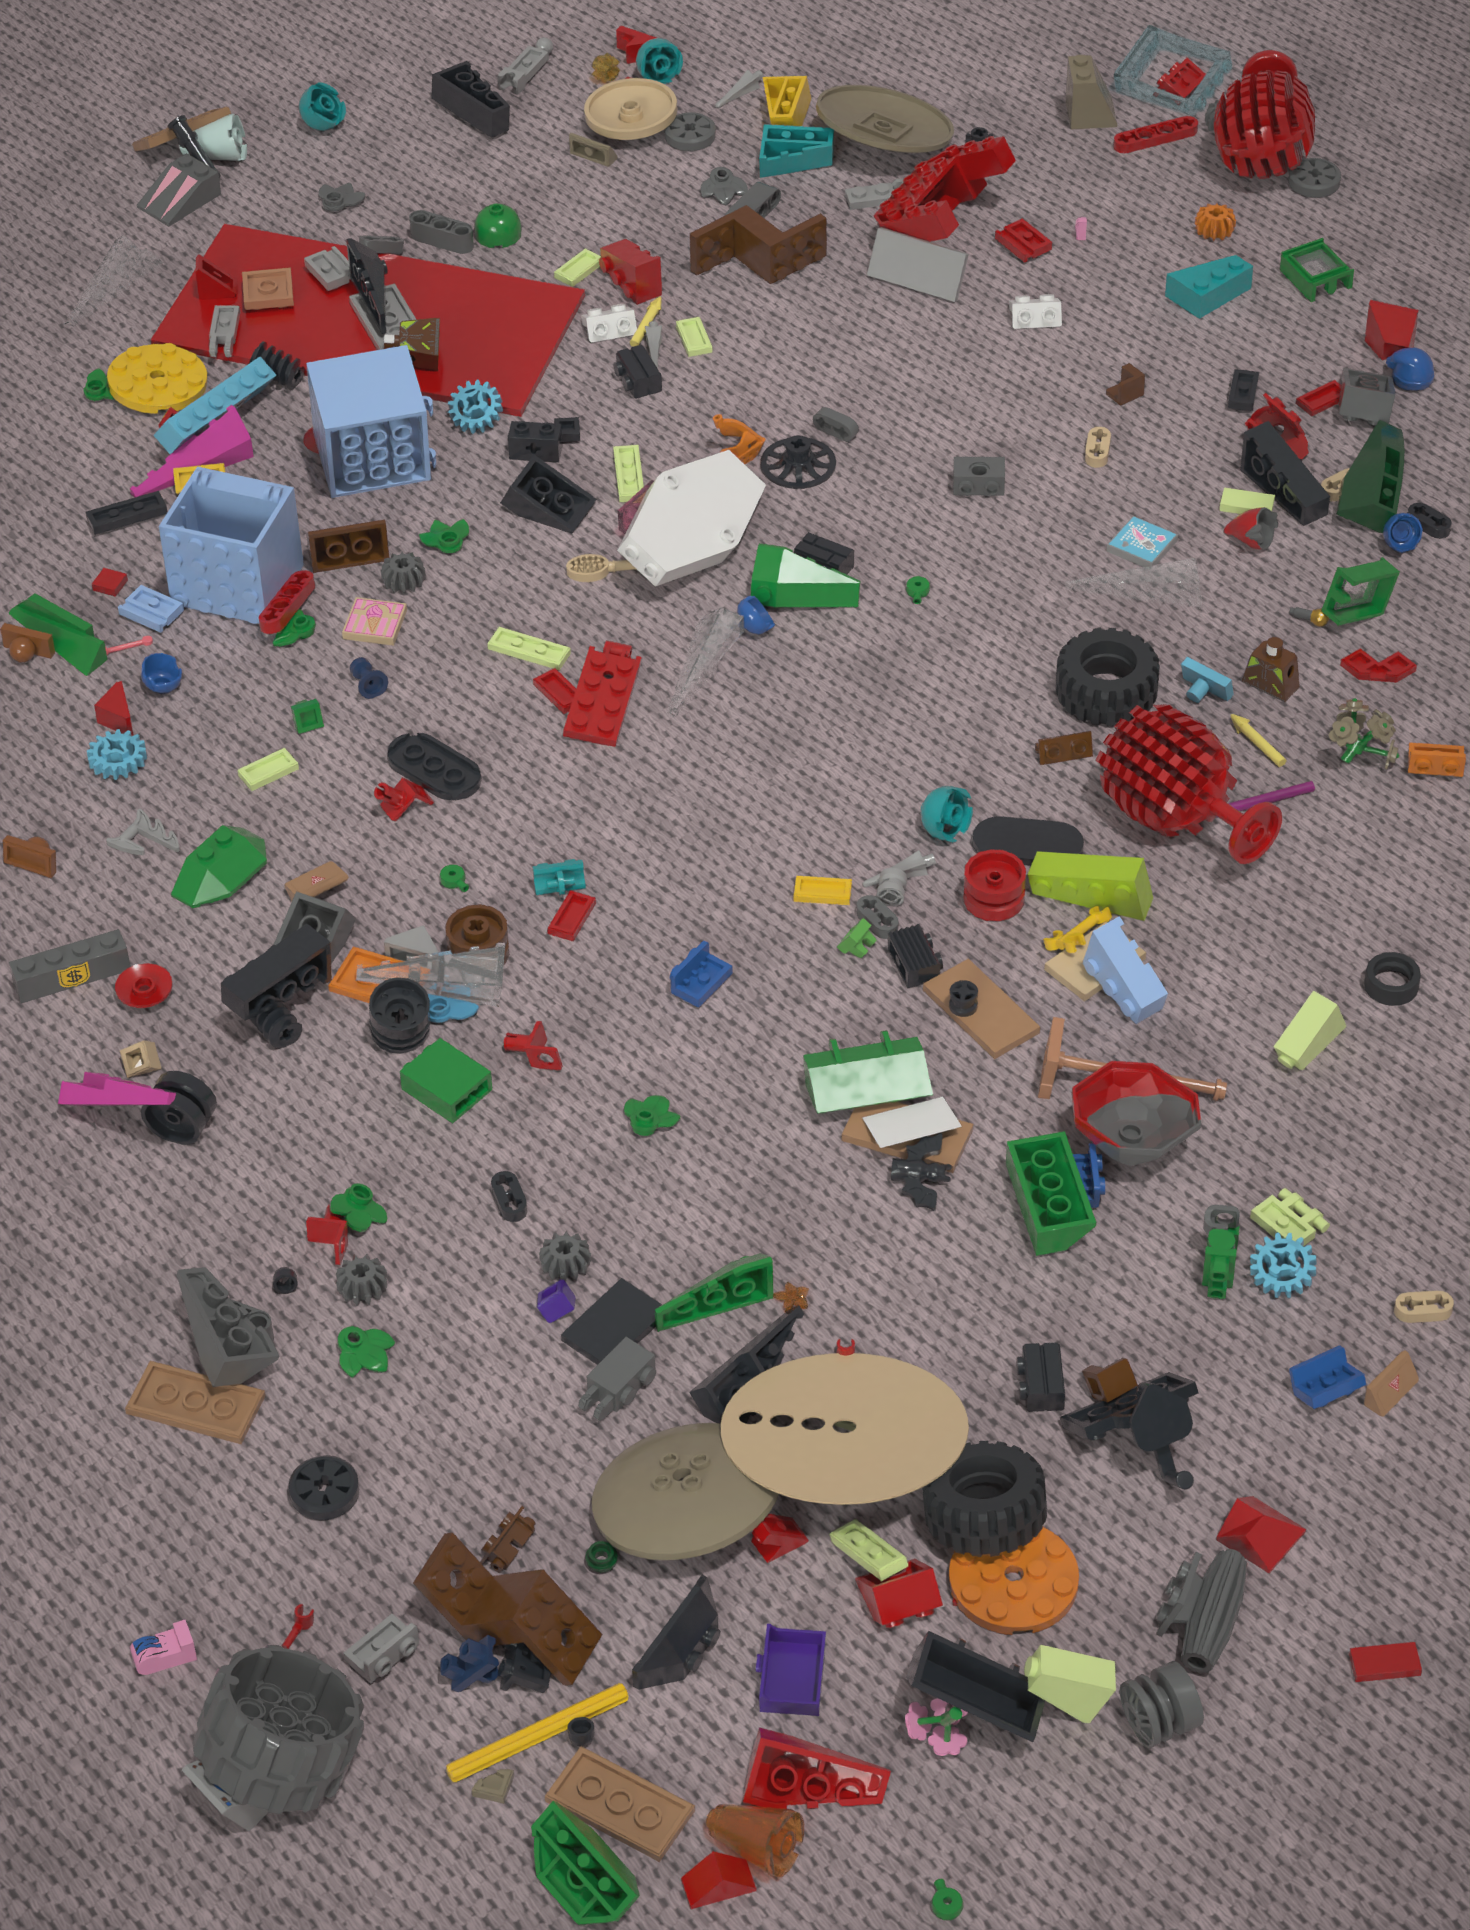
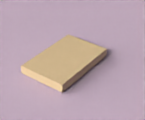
M1093 931L1084 936L1086 945H1076L1077 951L1075 953H1068L1065 949L1046 962L1044 969L1084 1002L1103 989L1094 976L1087 973L1082 964ZM1140 947L1135 949L1141 961H1144L1146 959V952Z

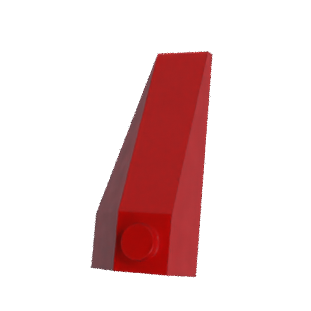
M759 1727L750 1758L743 1802L772 1810H787V1805L807 1804V1808H819V1803L838 1802L841 1806L882 1804L891 1770L791 1735Z

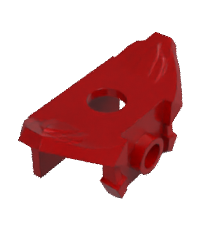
M1267 393L1263 394L1269 406L1257 409L1251 415V418L1245 422V426L1249 430L1267 421L1273 427L1283 426L1284 431L1280 436L1299 459H1304L1309 454L1308 441L1299 424L1302 420L1294 411L1291 410L1288 413L1285 410L1286 406L1278 397L1272 399Z

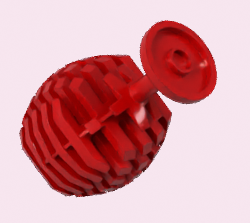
M1275 50L1258 52L1245 63L1242 70V82L1237 79L1227 88V99L1224 92L1222 93L1215 110L1214 132L1215 141L1225 166L1235 173L1236 164L1239 176L1253 179L1254 172H1256L1258 179H1267L1272 176L1271 170H1273L1274 176L1277 177L1286 174L1288 165L1290 170L1299 166L1302 162L1303 147L1307 158L1314 144L1315 109L1307 86L1298 79L1297 68L1292 59L1286 54Z
M1167 704L1153 705L1158 711L1152 712L1143 710L1137 705L1129 712L1134 719L1128 722L1121 718L1114 726L1116 729L1114 734H1108L1103 741L1107 746L1106 754L1100 750L1095 761L1105 769L1104 776L1100 774L1101 786L1104 792L1113 799L1119 809L1125 812L1129 818L1160 833L1162 836L1172 837L1179 836L1175 831L1183 829L1196 836L1203 829L1198 823L1203 820L1212 823L1216 817H1219L1233 827L1228 849L1231 857L1240 864H1249L1256 861L1271 847L1282 825V812L1280 808L1270 802H1261L1252 806L1243 814L1227 803L1230 799L1226 794L1227 788L1233 790L1237 779L1228 772L1230 766H1232V756L1229 750L1219 741L1211 729H1208L1201 721Z

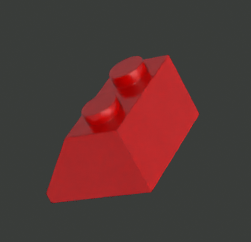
M914 1558L907 1561L908 1567L883 1581L879 1580L872 1573L856 1577V1583L874 1621L885 1625V1627H895L904 1623V1618L913 1615L925 1617L935 1612L934 1608L943 1606L932 1567Z

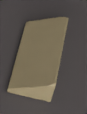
M574 133L569 134L570 154L607 167L617 160L618 157L611 146Z

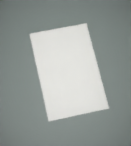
M943 1097L863 1117L864 1122L880 1148L962 1127Z

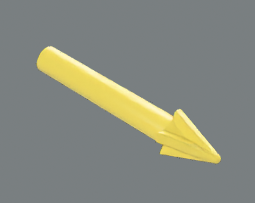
M658 297L650 302V305L646 308L647 312L630 340L631 346L640 345L646 334L645 326H649L648 324L654 320L655 316L659 314V310H661L662 297Z
M1235 714L1230 715L1238 734L1242 732L1278 767L1285 765L1287 760L1248 724L1249 719Z

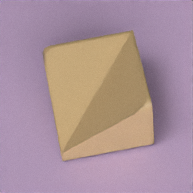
M143 1040L120 1050L127 1078L161 1069L155 1042Z

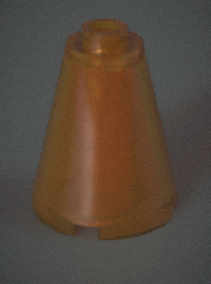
M719 1804L716 1808L710 1810L706 1819V1827L712 1838L770 1876L783 1877L790 1871L799 1855L793 1852L796 1842L802 1843L804 1838L805 1824L803 1816L792 1809Z

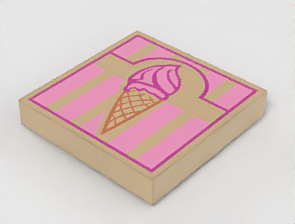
M356 597L342 631L343 639L394 646L407 612V604Z

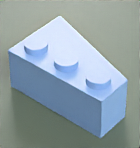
M1119 916L1092 932L1082 964L1087 973L1094 976L1102 985L1104 992L1116 1001L1123 1014L1130 1017L1135 1024H1138L1163 1009L1168 993L1150 964L1144 965L1135 951L1139 946L1135 940L1129 942L1121 929L1124 923Z

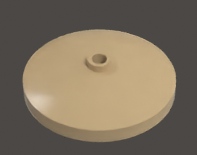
M643 78L622 79L603 85L588 97L584 106L586 123L594 132L607 138L619 140L640 139L654 135L667 128L674 121L678 111L676 96L668 86L655 80Z

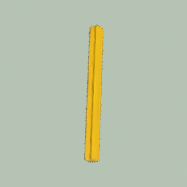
M622 1683L609 1687L446 1765L447 1774L452 1782L460 1781L567 1730L569 1722L574 1718L586 1717L590 1719L628 1701V1692Z

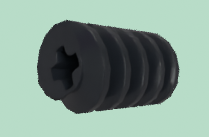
M262 341L254 350L249 364L258 357H261L276 374L273 381H278L280 385H286L288 389L293 390L301 382L305 374V367H300L301 360L296 358L292 362V355L287 354L284 357L283 350H279L275 354V346L271 345L267 349V342Z
M276 1001L272 1009L250 1018V1021L275 1048L280 1049L293 1044L298 1040L302 1032V1024L297 1023V1018L291 1014V1011L285 1007L282 1001Z

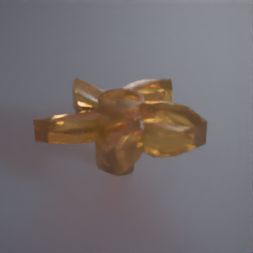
M787 1281L785 1291L773 1293V1297L778 1300H785L783 1305L785 1312L794 1305H800L801 1309H807L808 1303L805 1297L808 1294L809 1288L802 1286L796 1288Z

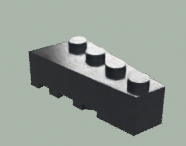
M468 61L432 74L431 99L491 138L509 131L510 105L496 91L491 90V85L487 81L483 82L480 79V73L477 70H472L471 64Z
M1267 421L1245 431L1240 470L1266 494L1275 495V501L1301 525H1308L1327 516L1330 495L1271 423Z
M304 925L300 929L293 931L278 944L271 946L256 959L250 960L234 974L228 975L221 982V1002L246 1021L272 1009L276 1001L282 1000L285 1003L293 999V994L300 990L305 993L313 990L314 984L321 981L323 984L332 981L331 942L310 925Z

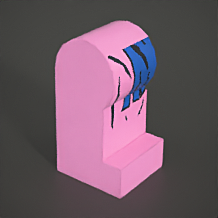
M186 1620L173 1623L174 1629L155 1634V1636L141 1637L131 1644L130 1652L139 1674L148 1675L197 1660L194 1642Z

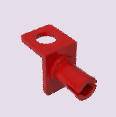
M403 777L394 788L381 782L378 786L384 790L377 787L374 790L375 798L382 800L380 806L392 821H397L415 798L430 805L434 803L420 785Z
M536 1021L530 1035L506 1033V1037H504L505 1051L526 1052L531 1067L550 1070H561L563 1067L558 1049L545 1046L547 1036L542 1021ZM544 1053L551 1056L553 1062L543 1061L540 1055Z
M329 1204L326 1207L323 1218H307V1240L309 1242L334 1244L335 1264L341 1265L348 1245L347 1221L342 1220L344 1215L332 1213Z

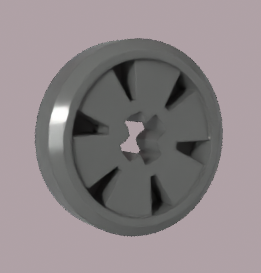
M694 112L676 115L674 121L664 129L666 142L673 148L683 151L704 149L711 145L716 137L714 121L706 115Z
M1321 158L1303 159L1299 166L1289 170V186L1303 196L1325 197L1333 194L1340 187L1341 171L1334 163Z

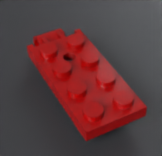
M606 640L603 652L595 651L594 646L589 647L563 729L564 737L616 747L642 660L640 656H636V659L631 658V645ZM610 675L613 678L607 679L604 676Z

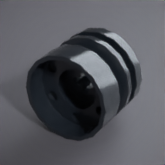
M396 977L385 980L375 987L370 996V1033L373 1041L381 1049L389 1053H407L422 1046L429 1036L430 1000L427 991L419 983L409 978Z

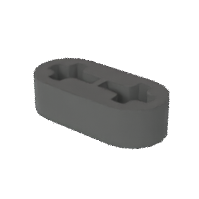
M371 235L359 237V243L376 251V253H403L404 239L400 237Z
M822 407L813 416V423L818 430L845 442H849L859 432L858 425L852 418L828 407Z
M866 895L858 899L857 916L860 920L864 918L871 924L869 929L877 937L888 939L890 931L899 930L897 916L879 898Z

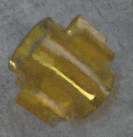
M608 53L599 55L592 63L591 67L595 70L592 76L603 83L613 81L620 72L617 67L620 62Z

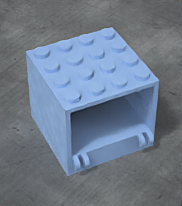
M407 345L307 363L313 433L331 498L431 480L430 461L433 468H435L436 452L434 449L429 448L426 410L429 411L430 416L433 415V401L430 397L422 396Z
M197 467L159 525L170 597L182 602L183 607L200 610L204 613L209 612L227 618L259 624L258 617L289 577L293 573L300 571L304 565L294 487Z

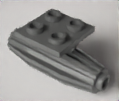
M1233 1549L1222 1550L1220 1553H1217L1202 1579L1196 1574L1202 1554L1195 1552L1189 1562L1183 1561L1176 1577L1172 1576L1166 1587L1165 1594L1169 1596L1167 1603H1162L1156 1615V1620L1160 1621L1156 1634L1161 1637L1171 1623H1186L1181 1662L1189 1670L1196 1671L1197 1673H1209L1215 1666L1230 1640L1243 1601L1248 1563L1240 1552Z

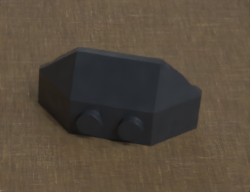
M700 1576L642 1658L633 1667L632 1680L634 1688L640 1690L684 1680L690 1671L695 1672L699 1668L703 1660V1653L708 1646L711 1648L715 1646L721 1631L718 1626V1613L708 1577Z

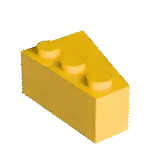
M807 76L763 77L771 125L802 126L811 102Z

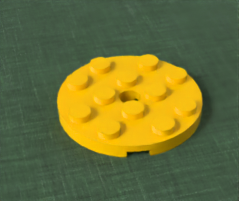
M174 344L143 345L128 348L127 351L121 353L112 361L107 371V383L111 395L120 404L139 412L158 414V410L169 409L170 406L176 411L182 410L203 396L207 388V370L196 354L176 347Z

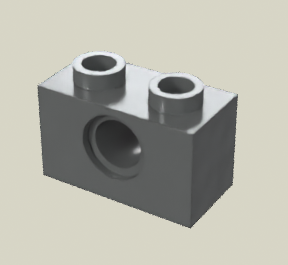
M954 457L953 495L1004 496L1005 457Z

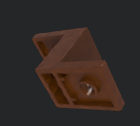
M745 205L689 233L691 272L696 276L735 257L769 284H772L827 256V218L821 213L782 232L749 206Z
M453 1532L443 1535L413 1582L465 1640L470 1638L479 1642L489 1635L496 1638L494 1646L524 1642L565 1686L573 1685L603 1635L544 1569L492 1576ZM451 1572L456 1576L455 1587L451 1585ZM562 1630L565 1632L567 1637V1642L565 1646L562 1645Z

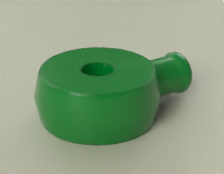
M915 576L907 581L906 592L913 598V603L920 604L922 602L921 598L929 594L930 584L926 578Z
M447 865L440 871L439 879L444 887L449 889L459 888L462 892H466L469 889V885L465 883L466 874L462 867Z
M937 1879L934 1882L937 1892L931 1900L933 1913L942 1920L956 1919L964 1907L962 1896L957 1890L947 1888L944 1879Z

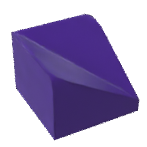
M559 1280L538 1293L537 1308L546 1321L552 1323L575 1309L576 1297L565 1280Z

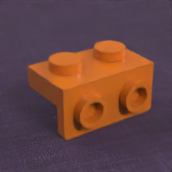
M1409 742L1408 773L1463 777L1466 762L1464 746Z

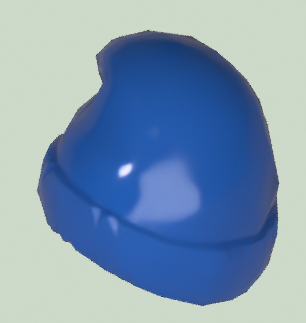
M1415 347L1400 349L1386 360L1388 368L1393 369V382L1399 388L1415 391L1428 388L1434 381L1433 362L1431 357L1422 349Z

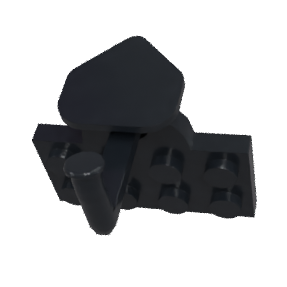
M1168 1372L1146 1382H1141L1138 1386L1109 1402L1100 1400L1060 1417L1063 1429L1090 1441L1105 1437L1107 1435L1106 1432L1114 1428H1131L1135 1444L1144 1451L1154 1452L1160 1475L1165 1482L1183 1490L1191 1488L1194 1484V1477L1189 1471H1176L1169 1444L1185 1438L1192 1430L1193 1420L1187 1402H1189V1397L1199 1394L1195 1381Z

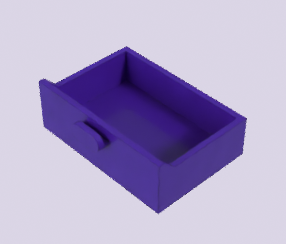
M767 1624L764 1655L757 1654L756 1672L762 1673L759 1694L760 1712L819 1716L826 1631L776 1628L771 1624Z

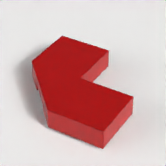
M1360 648L1341 659L1340 666L1358 680L1397 683L1416 672L1417 665L1399 651L1378 662Z

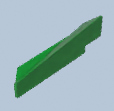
M36 593L26 600H22L9 611V615L25 628L52 634L55 652L85 676L90 675L108 660L105 642L94 637L92 624Z

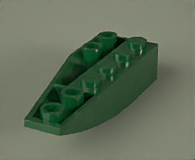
M1378 421L1342 480L1337 515L1378 533H1383L1384 525L1390 517L1397 514L1405 456L1402 429L1384 421Z

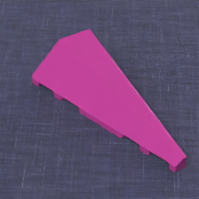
M233 405L226 408L228 412L219 420L213 419L208 423L210 427L199 436L193 435L165 459L167 463L157 471L151 470L147 473L148 478L138 487L132 486L130 488L131 495L138 497L174 486L173 468L224 463L225 467L254 457L251 437L236 408Z
M84 1072L83 1083L62 1081L58 1104L73 1106L170 1105L175 1100L176 1093L158 1088L153 1089L151 1086L124 1080L120 1077H110L109 1074Z

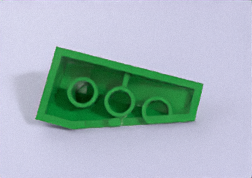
M759 543L751 579V596H755L763 606H859L860 580L833 568L823 567L809 557L807 559L792 553L793 550L787 547Z
M759 1253L732 1261L656 1308L655 1323L657 1332L773 1299L772 1258Z

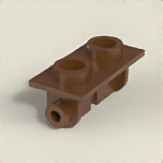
M1091 731L1038 739V743H1035V751L1037 754L1039 753L1040 765L1093 757Z
M523 1506L520 1507L515 1515L509 1511L498 1526L503 1530L498 1538L491 1535L482 1547L481 1551L485 1555L480 1561L481 1564L488 1559L491 1562L490 1566L495 1571L501 1572L502 1569L506 1570L519 1552L510 1542L512 1541L522 1548L528 1538L534 1533L535 1521L530 1517L523 1518L519 1515L524 1509Z

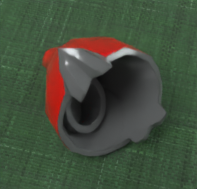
M1266 507L1245 511L1225 526L1224 533L1236 537L1253 549H1268L1273 541L1275 528H1278L1277 512H1272Z

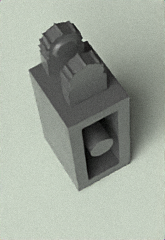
M625 1337L586 1376L587 1391L579 1400L578 1407L583 1411H587L599 1401L600 1404L594 1410L593 1416L601 1421L612 1411L617 1413L624 1405H629L634 1400L637 1391L643 1385H649L655 1378V1354Z

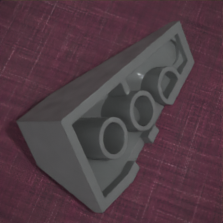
M206 1267L177 1271L178 1282L200 1361L213 1387L241 1384L278 1360L279 1354L267 1331L262 1326L256 1327L247 1318L249 1312L243 1306L238 1308L228 1298L229 1291Z

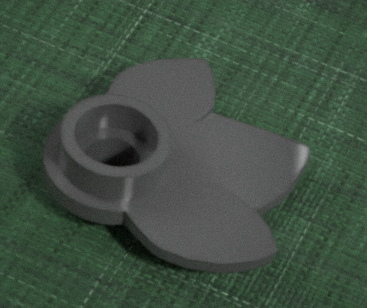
M726 167L714 168L710 173V178L705 180L700 188L702 197L714 195L723 205H728L735 194L743 196L748 191L745 181L733 176L732 171Z
M349 182L335 189L324 184L318 192L319 197L323 200L324 209L328 211H339L346 206L357 205L365 198L364 192L354 193L353 186Z

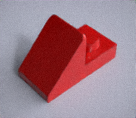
M622 25L616 29L617 48L626 51L627 64L636 63L640 47L648 40L657 38Z
M768 1514L753 1529L752 1534L754 1537L751 1540L767 1563L803 1546L809 1541L792 1517Z

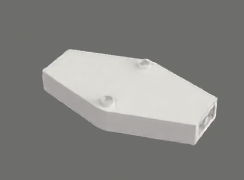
M730 450L664 471L647 490L617 551L655 587L720 564L740 542L766 484Z

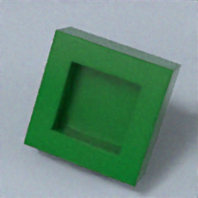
M305 699L295 702V705L290 706L295 729L298 734L324 727L317 699L310 701Z

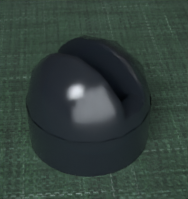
M281 1267L275 1271L273 1287L277 1292L288 1294L297 1288L298 1281L294 1270L289 1267Z
M577 1717L569 1722L568 1737L571 1743L575 1746L584 1747L593 1741L595 1728L591 1719Z

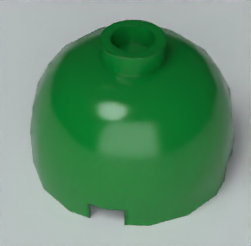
M495 203L483 208L476 216L474 223L475 238L483 246L495 248L494 245H502V248L515 244L521 238L522 226L520 218L516 211L509 206Z

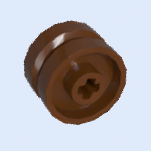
M478 904L460 908L449 916L445 929L448 960L453 968L463 974L482 976L496 972L506 964L510 954L507 920L502 912L494 907Z

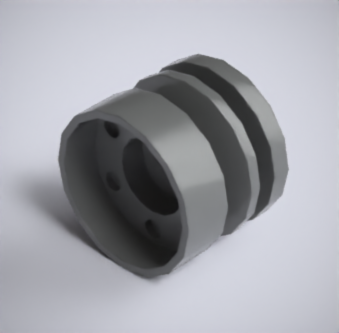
M1171 1661L1153 1669L1150 1678L1141 1674L1135 1680L1129 1679L1120 1685L1119 1694L1125 1716L1136 1736L1145 1747L1152 1748L1160 1744L1161 1741L1166 1742L1173 1737V1731L1182 1735L1203 1725L1204 1713L1199 1694L1192 1679L1178 1662Z

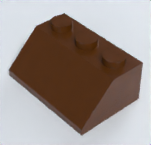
M385 519L309 531L306 534L308 554L313 573L384 562L386 558H390Z

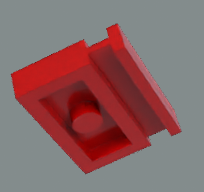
M1023 218L1005 226L1002 231H995V239L1024 263L1027 262L1029 257L1035 258L1052 250V241Z

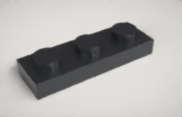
M155 491L86 511V518L94 535L165 515L168 511L160 492Z

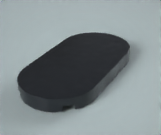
M410 733L403 734L395 738L388 746L387 759L390 767L438 798L455 801L472 796L480 788L482 776L479 766L471 759L431 735L425 733H417V735L410 736Z
M996 816L981 821L974 828L972 844L976 852L1004 850L1016 855L1022 860L1024 865L1031 866L1037 852L1083 854L1084 839L1080 831L1068 823Z

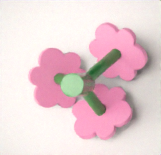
M937 1698L933 1699L930 1703L931 1709L935 1711L934 1716L928 1717V1710L925 1706H920L918 1702H912L909 1705V1713L905 1715L909 1737L911 1739L918 1738L920 1741L925 1740L926 1733L931 1731L932 1724H941L942 1726H936L933 1729V1735L928 1738L929 1745L933 1746L934 1753L939 1756L959 1754L960 1748L967 1745V1737L960 1734L959 1729L952 1727V1725L958 1724L961 1717L966 1716L968 1712Z

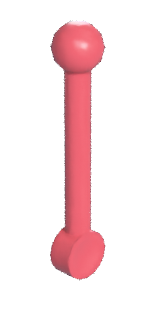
M144 636L139 641L110 648L106 647V653L108 656L109 653L140 645L149 646L153 643V639L151 636Z

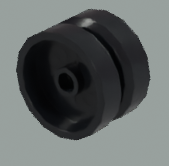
M167 1071L161 1074L153 1089L158 1088L167 1092L176 1093L175 1100L170 1105H143L140 1110L141 1117L146 1126L158 1137L177 1144L190 1145L198 1140L206 1123L217 1107L216 1096L197 1077L181 1071Z

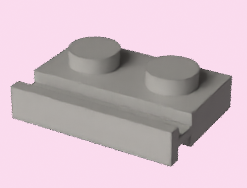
M335 246L332 247L331 251L323 250L304 258L306 268L328 291L349 283V261Z

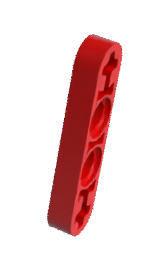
M1183 116L1124 131L1114 136L1113 148L1116 152L1125 154L1192 137L1198 132V120L1192 116Z
M297 571L289 577L259 615L261 632L274 634L280 632L315 589L314 575L311 571Z

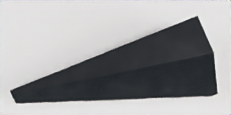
M800 1305L786 1311L689 1392L704 1417L721 1424L725 1408L733 1395L757 1375L781 1364L784 1358L781 1350L785 1342L791 1341L795 1333L791 1329L796 1318L801 1319L804 1316ZM744 1413L739 1417V1420L746 1424L750 1415L754 1416L757 1413Z

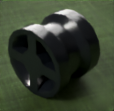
M967 980L953 983L949 989L950 1011L960 1017L973 1015L978 1008L977 986Z

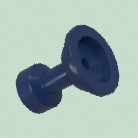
M364 657L356 658L350 664V672L359 680L358 691L363 697L371 699L385 692L389 682L384 672L372 670V665Z

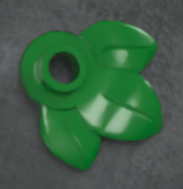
M99 368L91 372L87 376L84 396L92 401H99L104 398L115 400L110 393L105 373Z
M464 519L457 521L451 527L438 520H434L430 532L419 534V538L426 546L436 547L444 553H454L462 548L463 539L469 535V525Z
M298 609L280 632H277L273 640V646L290 645L299 638L306 639L311 637L316 627L314 618L304 615L303 611Z
M662 1095L649 1096L644 1102L629 1099L624 1105V1114L630 1118V1125L634 1133L642 1136L654 1134L658 1127L674 1126L681 1119L679 1114L669 1111L670 1101Z
M355 1183L347 1188L344 1194H336L331 1200V1212L344 1215L347 1225L357 1232L367 1231L372 1221L377 1223L387 1222L385 1209L373 1201V1193L366 1185Z
M355 1326L346 1327L341 1330L337 1339L338 1347L341 1350L340 1366L352 1378L360 1372L362 1367L374 1372H386L388 1368L386 1350L392 1348L395 1345V1341L388 1333L379 1329L364 1331ZM348 1338H355L358 1342H351Z

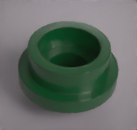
M597 1541L587 1550L585 1560L591 1570L607 1572L617 1564L618 1555L616 1549L610 1543ZM600 1556L606 1557V1559L599 1560L597 1558Z

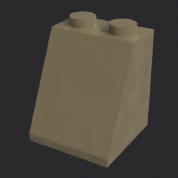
M1091 55L1068 56L1066 107L1071 129L1117 127L1112 96Z

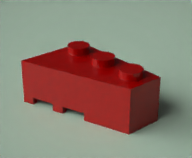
M627 239L600 248L601 258L599 259V265L604 273L607 272L611 276L613 283L619 285L623 289L625 296L631 298L636 305L662 296L661 257L650 256V251H641L639 245Z

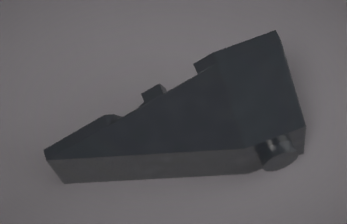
M348 238L346 242L350 279L381 334L387 333L385 275L388 274L387 265L384 260H380L376 251L352 238Z

